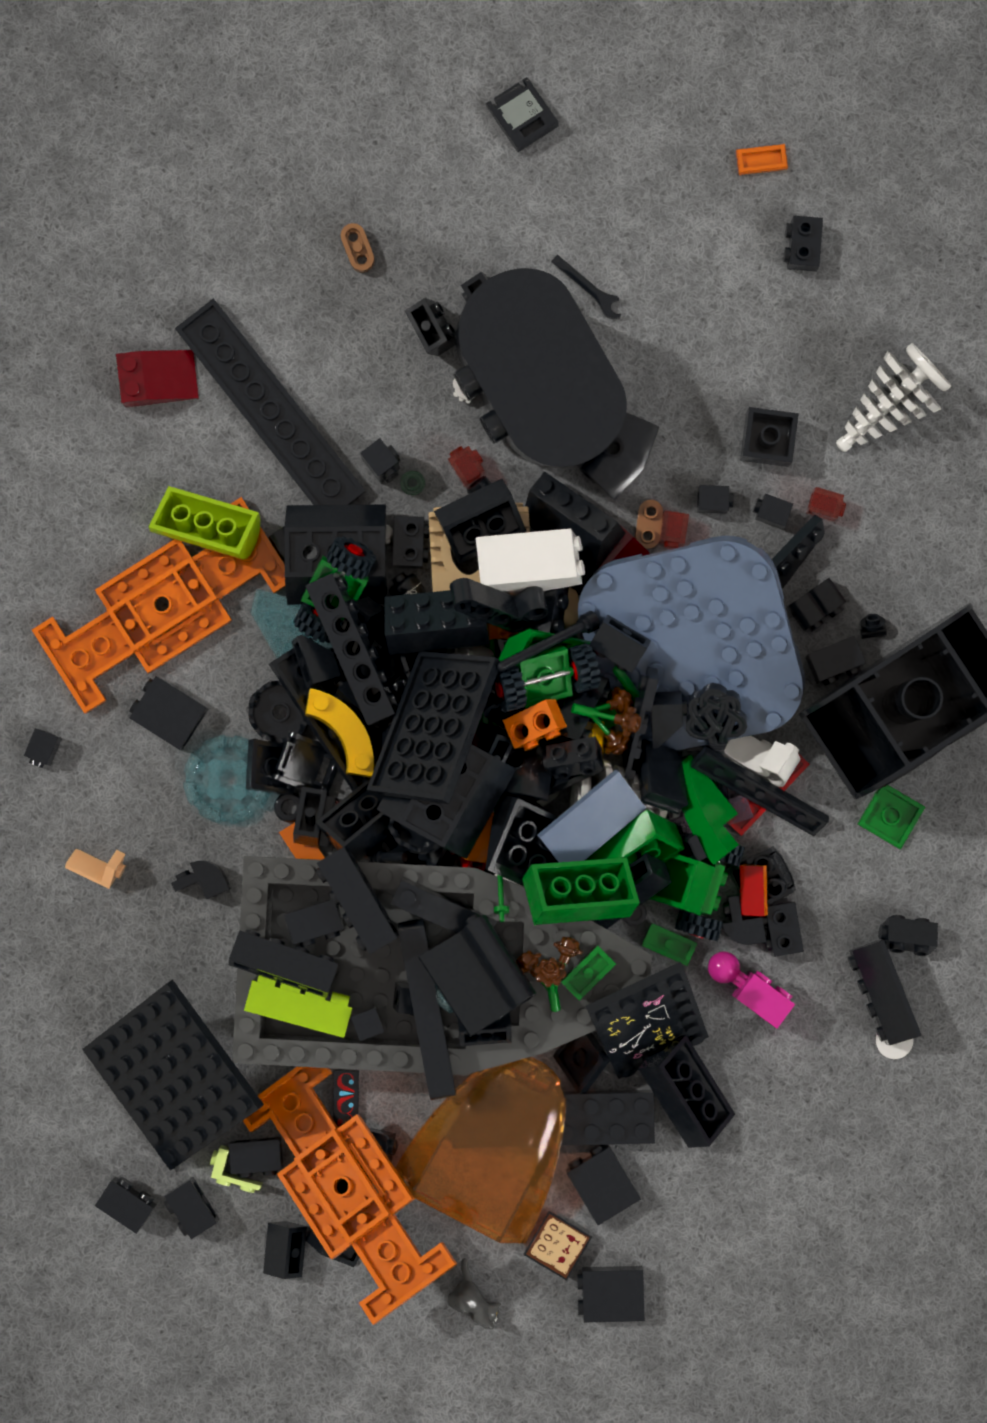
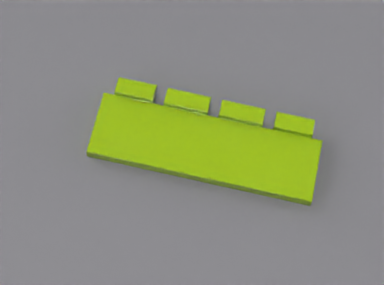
M259 976L257 981L252 980L244 1011L342 1038L345 1037L353 1008L348 1006L350 996L332 992L331 1000L327 1001L325 1000L326 998L309 992L301 994L300 989L282 983L280 988L276 987V981Z

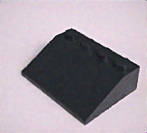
M502 794L492 819L485 869L524 886L522 879L531 864L558 863L537 836L558 817L519 798Z

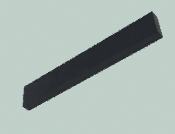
M707 746L691 761L693 769L812 836H815L829 822L828 815Z

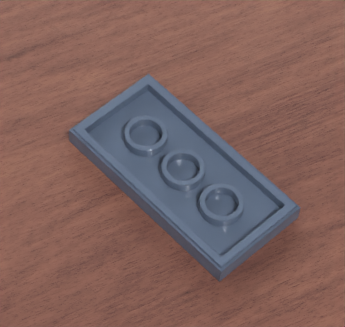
M615 769L537 836L558 862L584 861L642 813L646 807L620 772Z

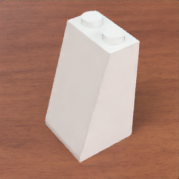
M572 529L476 537L481 584L512 596H516L526 588L533 586L541 587L543 591L582 584L581 576L585 575L583 561L579 560V551H582L580 537L576 536Z

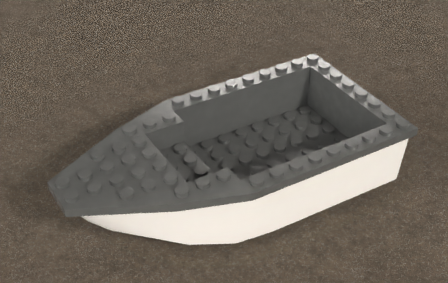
M244 856L240 931L252 930L259 933L261 938L267 940L271 938L279 939L285 942V946L293 949L296 946L301 947L300 943L293 945L284 915L332 900L329 894L332 891L328 882L323 883L316 872V869L319 868L317 862L321 860ZM357 862L397 931V923L421 918L391 904L403 877L496 920L497 923L494 929L515 961L522 953L530 950L533 954L541 953L537 966L540 965L542 959L548 961L550 958H555L560 962L561 953L553 944L554 942L561 941L562 937H571L579 942V949L583 953L582 955L576 954V956L570 958L569 964H566L564 969L567 975L597 945L616 963L580 1001L560 982L558 995L561 1010L558 1012L550 1010L548 992L541 982H537L536 977L534 978L530 972L524 973L537 994L510 1012L512 1043L460 1046L458 1018L436 986L453 1075H467L543 1054L591 1033L596 1029L585 1007L586 1005L651 976L652 955L591 920L534 925L525 888L503 879L504 906H509V913L504 914V922H500L499 914L494 913V907L499 906L497 876L480 869ZM339 904L338 907L345 926L344 929L339 930L341 935L327 940L324 935L316 937V943L303 947L309 950L311 955L317 957L326 955L333 958L335 963H338L331 989L325 1000H331L332 992L350 996L348 1006L353 1008L344 1038L244 1011L252 980L257 981L259 975L237 968L233 1063L425 1073L415 1017L410 1014L397 1013L393 1008L395 982L408 983L400 937L398 936L397 939L369 954L368 950L362 951L356 941L358 933L354 927L350 929L342 916L345 911L341 904ZM423 919L429 950L457 934L454 931ZM276 982L275 986L280 988L281 983ZM376 1008L384 1033L360 1041L351 1017Z

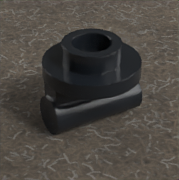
M868 614L860 621L862 639L887 635L885 619L878 614Z

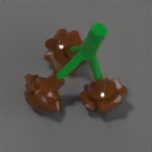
M615 687L611 691L612 700L595 708L574 703L571 713L592 718L605 733L604 736L607 739V743L603 747L605 754L620 755L624 750H627L631 732L636 733L641 725V717L636 713V708L632 707L633 700L629 692ZM607 709L611 711L615 709L617 714L610 715L602 713L601 711ZM598 717L612 720L614 724L621 725L623 732L618 731L614 733Z
M562 937L561 941L554 942L553 944L561 953L560 962L555 958H550L548 961L542 959L540 965L537 966L541 953L533 954L530 950L522 953L516 960L523 973L530 972L534 978L536 977L537 982H541L548 992L550 1010L552 1012L561 1010L558 986L561 979L567 975L564 970L565 965L569 964L571 957L576 956V954L582 955L583 953L579 949V942L571 937Z

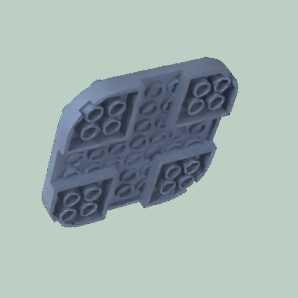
M718 536L691 542L689 546L645 556L639 554L606 563L596 570L584 586L578 602V618L588 611H593L599 618L601 626L606 616L610 615L651 640L632 673L628 670L625 671L637 689L640 676L645 675L647 666L657 668L659 681L656 692L681 691L682 701H687V716L689 714V696L696 691H700L707 684L718 683L726 687L727 690H734L739 694L741 699L740 710L747 717V729L741 736L731 737L728 740L775 730L788 722L800 705L805 688V674L783 602L784 595L779 576L769 555L761 547L757 548L747 542V539L736 536ZM598 630L592 633H583L584 639L592 641ZM596 655L595 659L598 661L599 665L597 666L600 669L599 675L609 678L612 690L615 687L625 690L612 671L615 666L614 662L606 657L601 658ZM645 712V714H648L647 729L645 735L640 734V736H642V740L652 741L651 712ZM682 716L683 726L662 745L674 750H682L707 745L709 741L708 739L699 740L691 737L686 731L687 716ZM617 724L612 727L615 733L618 731L623 732L621 725Z

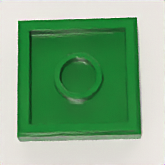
M887 785L877 789L857 825L901 850L924 811L925 806Z

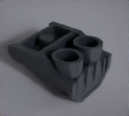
M774 846L741 862L740 865H767V906L796 891L793 877L782 855ZM734 865L725 871L731 876L740 893V867Z

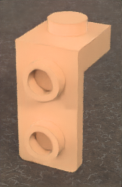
M75 849L66 862L65 868L110 889L115 879H120L126 865L123 864L125 853L116 850L109 862L106 863L79 849Z

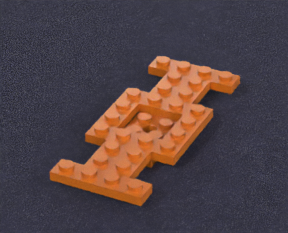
M242 497L231 503L232 505L249 509ZM261 527L255 548L245 560L209 549H204L192 557L183 542L174 539L95 589L107 610L102 615L67 637L53 616L33 628L32 632L82 711L87 714L107 701L94 679L133 654H136L148 674L232 621L220 602V599L259 574H262L274 594L285 588V564ZM162 597L167 598L169 607L165 611H158L156 609V601Z
M295 1067L258 1095L264 1105L245 1118L243 1122L250 1132H254L270 1119L273 1121L295 1156L294 1161L278 1172L277 1175L330 1259H335L351 1246L355 1249L379 1287L359 1302L372 1325H375L456 1266L457 1262L443 1242L423 1256L414 1245L395 1215L415 1200L362 1117L356 1114L338 1128L313 1087L332 1074L329 1068ZM341 1179H345L348 1183V1190L344 1194L339 1193L337 1190V1183Z

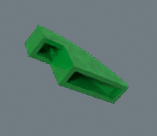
M690 755L682 762L688 805L683 807L682 811L692 833L697 835L706 856L714 865L739 845L724 827L738 813L708 776L691 767V761L694 758Z

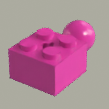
M721 951L710 958L708 972L711 978L718 983L726 984L731 982L737 986L732 996L778 1029L795 1006L790 1001L793 996L779 986L775 989L771 987L772 981L761 972L756 971L754 974L749 971L747 975L740 970L738 959L730 952Z

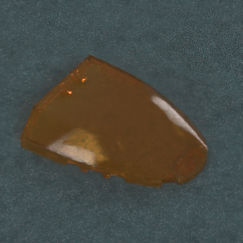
M533 1057L471 1073L455 1089L456 1096L447 1097L438 1108H435L426 1122L421 1125L395 1166L396 1171L415 1199L499 1243L527 1242L546 1201L554 1177L564 1133L566 1098L560 1085V1079L551 1068Z

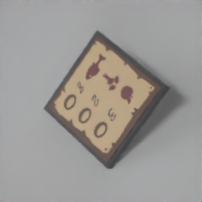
M548 1211L523 1255L567 1281L592 1236Z

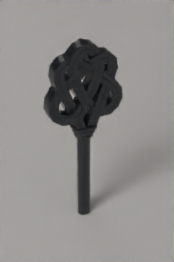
M718 683L707 684L700 691L694 692L689 696V714L686 717L687 733L695 739H708L712 750L725 757L724 750L726 749L728 738L739 737L747 729V717L740 710L741 699L739 694L734 690H727L726 687ZM717 782L718 789L729 802L728 788Z

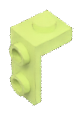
M221 1145L218 1151H213L210 1165H214L211 1178H215L216 1183L230 1186L231 1183L240 1185L241 1190L254 1193L255 1190L260 1191L263 1182L248 1178H238L237 1175L225 1172L229 1157V1147Z

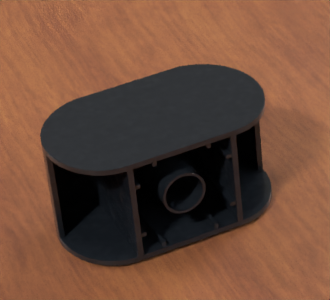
M531 268L508 270L482 283L466 302L457 324L456 350L463 368L455 372L454 378L468 401L480 395L489 412L481 416L479 421L492 443L495 444L505 438L509 447L517 455L533 464L545 467L578 465L602 453L614 441L622 428L627 410L626 393L620 379L567 287L550 273Z
M971 603L933 624L798 713L854 799H859L896 781L925 763L946 746L987 722V630L972 609L973 605Z

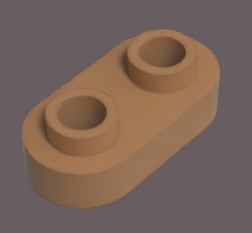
M355 223L346 225L341 231V240L350 264L357 272H368L374 266L375 259L365 231L360 225ZM356 234L358 239L352 242L349 240V236ZM364 256L367 258L365 264H359L358 258Z
M655 500L644 501L638 509L635 539L645 549L654 548L660 540L663 508ZM648 508H653L655 510V515H647L646 510ZM645 532L651 533L652 539L649 541L645 540L643 534Z

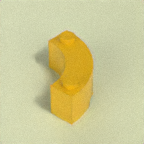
M310 688L305 716L323 722L337 734L346 755V774L371 778L374 771L373 749L368 733L360 719L339 699L328 693Z

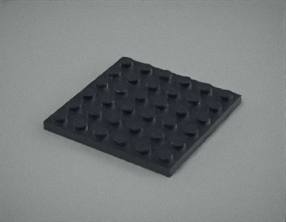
M173 979L82 1049L170 1171L264 1105Z

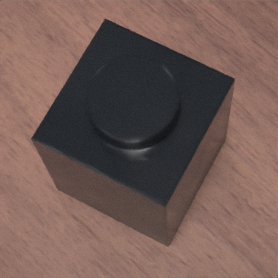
M699 485L697 513L727 514L729 508H733L734 494L729 493V486Z
M765 493L763 498H758L753 509V512L757 513L755 520L783 530L794 503Z
M35 728L24 756L30 758L29 763L37 767L43 768L44 764L51 766L62 738Z

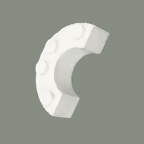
M752 736L728 740L724 750L726 758L778 787H783L801 759L798 754L800 750L791 743L787 742L784 745L775 741L772 745L764 739L759 741Z

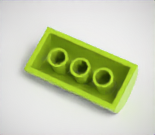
M168 486L148 528L152 533L245 560L255 548L260 532L261 520L259 512Z

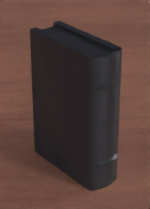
M643 739L641 742L640 758L636 759L641 802L679 814L680 810L688 805L682 752L663 745L653 749L652 741Z

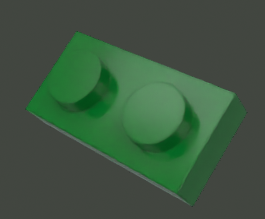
M653 923L650 924L641 944L645 948L681 962V964L688 966L697 945L696 942Z
M597 945L561 983L580 1001L616 963Z

